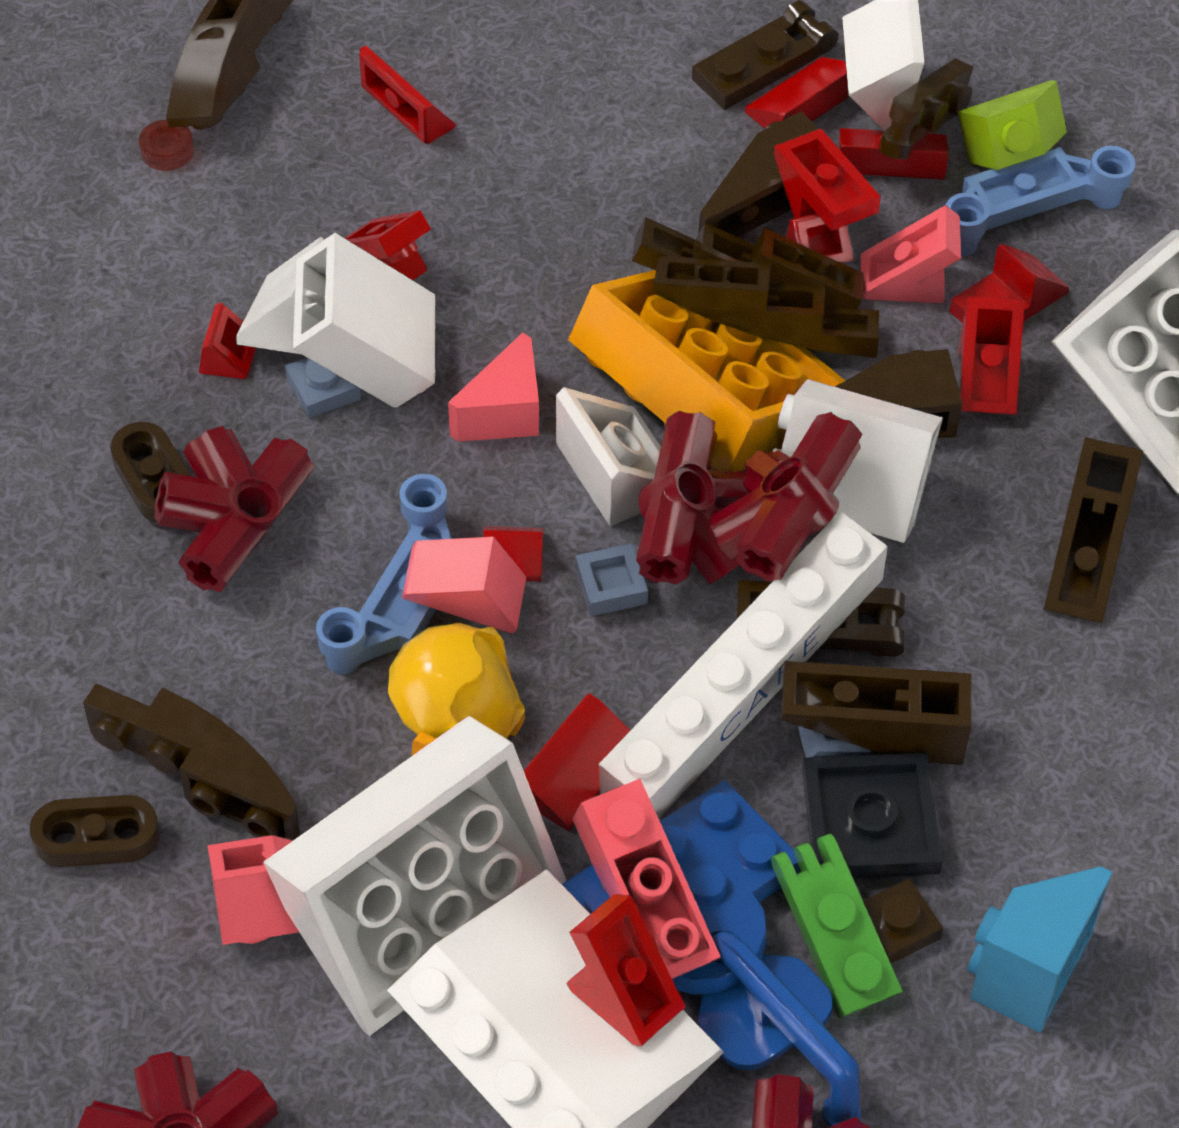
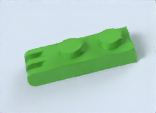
M827 834L817 839V845L824 860L823 864H819L809 843H804L794 848L801 873L796 874L786 852L772 856L771 862L819 975L831 992L833 1007L839 1019L895 997L903 991L834 836Z

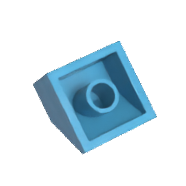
M1100 866L1015 887L1012 889L1001 910L991 905L976 933L974 941L978 945L967 967L968 972L976 975L970 999L1041 1033L1094 932L1113 872Z

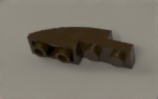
M209 0L189 34L176 69L166 115L170 128L192 126L194 129L203 130L215 126L222 120L223 114L236 98L243 94L245 87L260 70L254 50L260 46V41L273 25L281 20L282 14L294 0Z
M99 684L94 685L83 704L90 733L101 745L113 751L119 752L125 748L146 757L153 767L163 773L175 775L179 771L185 799L195 810L205 816L218 818L220 815L233 819L242 823L244 828L256 838L273 835L295 840L300 836L297 806L283 782L266 760L242 736L219 718L192 701L163 687L152 704L148 706Z

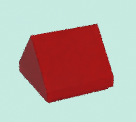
M817 213L790 219L786 238L841 263L854 260L847 225L831 231Z
M221 302L215 305L202 346L199 373L246 379L256 347L237 344V333L243 320Z
M485 526L483 537H494L524 573L526 581L542 582L544 528Z

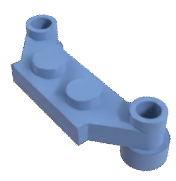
M1105 146L1096 150L1092 160L1066 155L1062 148L1059 147L1049 150L1044 155L1000 170L990 169L965 177L962 193L952 196L946 203V206L960 216L961 257L973 254L977 250L978 242L989 229L1081 199L1091 200L1095 206L1102 209L1117 207L1121 203L1124 190L1132 182L1135 169L1133 155L1126 149L1118 146Z
M417 474L408 478L402 484L399 492L400 509L403 517L407 520L409 532L361 611L358 613L350 608L337 607L326 611L318 619L316 624L318 647L325 656L327 667L332 672L341 675L350 674L356 671L364 662L401 649L406 642L425 630L436 612V609L402 599L412 545L416 541L451 539L445 518L448 508L447 489L438 477L430 474Z

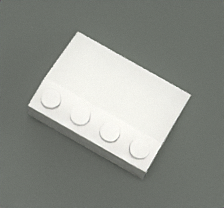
M1173 230L1128 267L1051 342L1140 450H1144V456L1179 497V230Z
M470 716L463 719L263 862L287 914L361 1029L369 1036L404 1011L387 990L434 944L546 869L561 884L567 881L513 743Z
M547 869L434 944L387 991L512 1128H648L724 1052L684 1010L679 1012L643 1046L633 1045L570 991L566 983L586 965L569 932L588 917L590 913Z

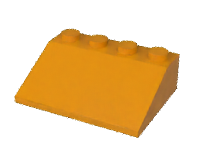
M655 270L592 285L568 339L585 354L587 361L591 365L611 376L624 388L625 393L631 399L642 403L663 421L664 426L666 425L667 418L678 411L686 413L701 412L716 422L714 431L718 436L711 467L719 471L746 469L744 463L758 450L773 452L774 448L782 449L786 430L778 428V421L787 394L795 395L807 379L833 387L846 381L804 347L761 338L712 321L655 294Z

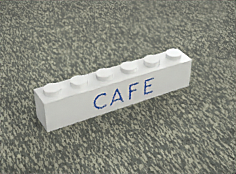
M840 511L792 561L783 578L774 580L599 763L600 795L641 779L659 819L783 687L785 661L806 662L827 640L831 633L846 620L853 610L883 580L888 546Z

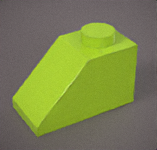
M1054 80L958 111L968 161L972 164L995 170L1046 154L1067 133L1057 81Z

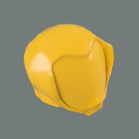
M462 623L428 627L402 646L389 668L388 694L403 724L417 735L419 732H424L438 738L470 716L507 739L509 735L516 736L525 720V708L520 701L518 691L511 678L504 640L493 626L479 629Z

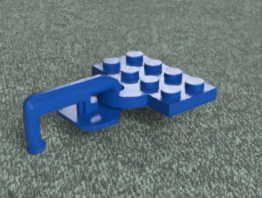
M723 780L660 821L721 956L714 962L672 980L679 991L694 995L702 994L698 1026L724 1052L720 1057L728 1065L740 1070L760 1069L796 1046L830 1083V1096L824 1101L822 1107L825 1122L831 1127L856 1116L860 1120L859 1065L855 1058L824 1027L832 1014L833 1004L830 990L802 960L796 957L764 954L767 947L764 910L760 902L781 889L772 866L771 857L781 852H786L796 874L801 873L794 849L726 780ZM593 865L562 884L590 914L610 898L599 880Z

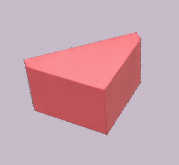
M522 332L448 402L449 430L452 438L461 442L539 436V398L531 337Z
M494 537L416 541L412 545L402 599L489 627L493 626L501 631L514 633L518 627L526 576Z

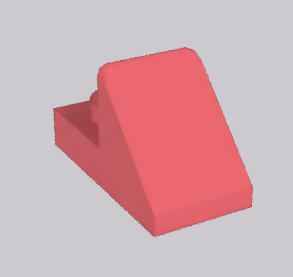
M945 205L862 252L860 272L863 273L862 297L865 300L945 302L944 269L961 259L960 216Z

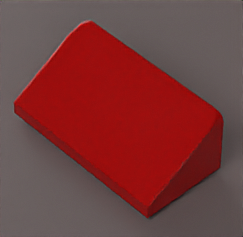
M366 45L359 49L361 87L423 143L429 144L455 128V122L385 60Z
M825 57L819 58L746 106L745 113L764 129L771 123L782 121L800 111L811 122L850 97L846 61Z
M839 128L838 148L863 175L945 180L948 162V143L945 134L929 133L914 143L909 158L898 160L882 154L879 150L883 130Z
M590 693L582 699L524 769L540 814L568 832L575 825L572 818L581 802L600 794L599 763L631 731L600 699Z

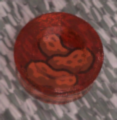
M165 119L149 124L140 133L139 147L142 160L153 169L161 171L175 170L186 165L193 157V136L188 127L170 128Z

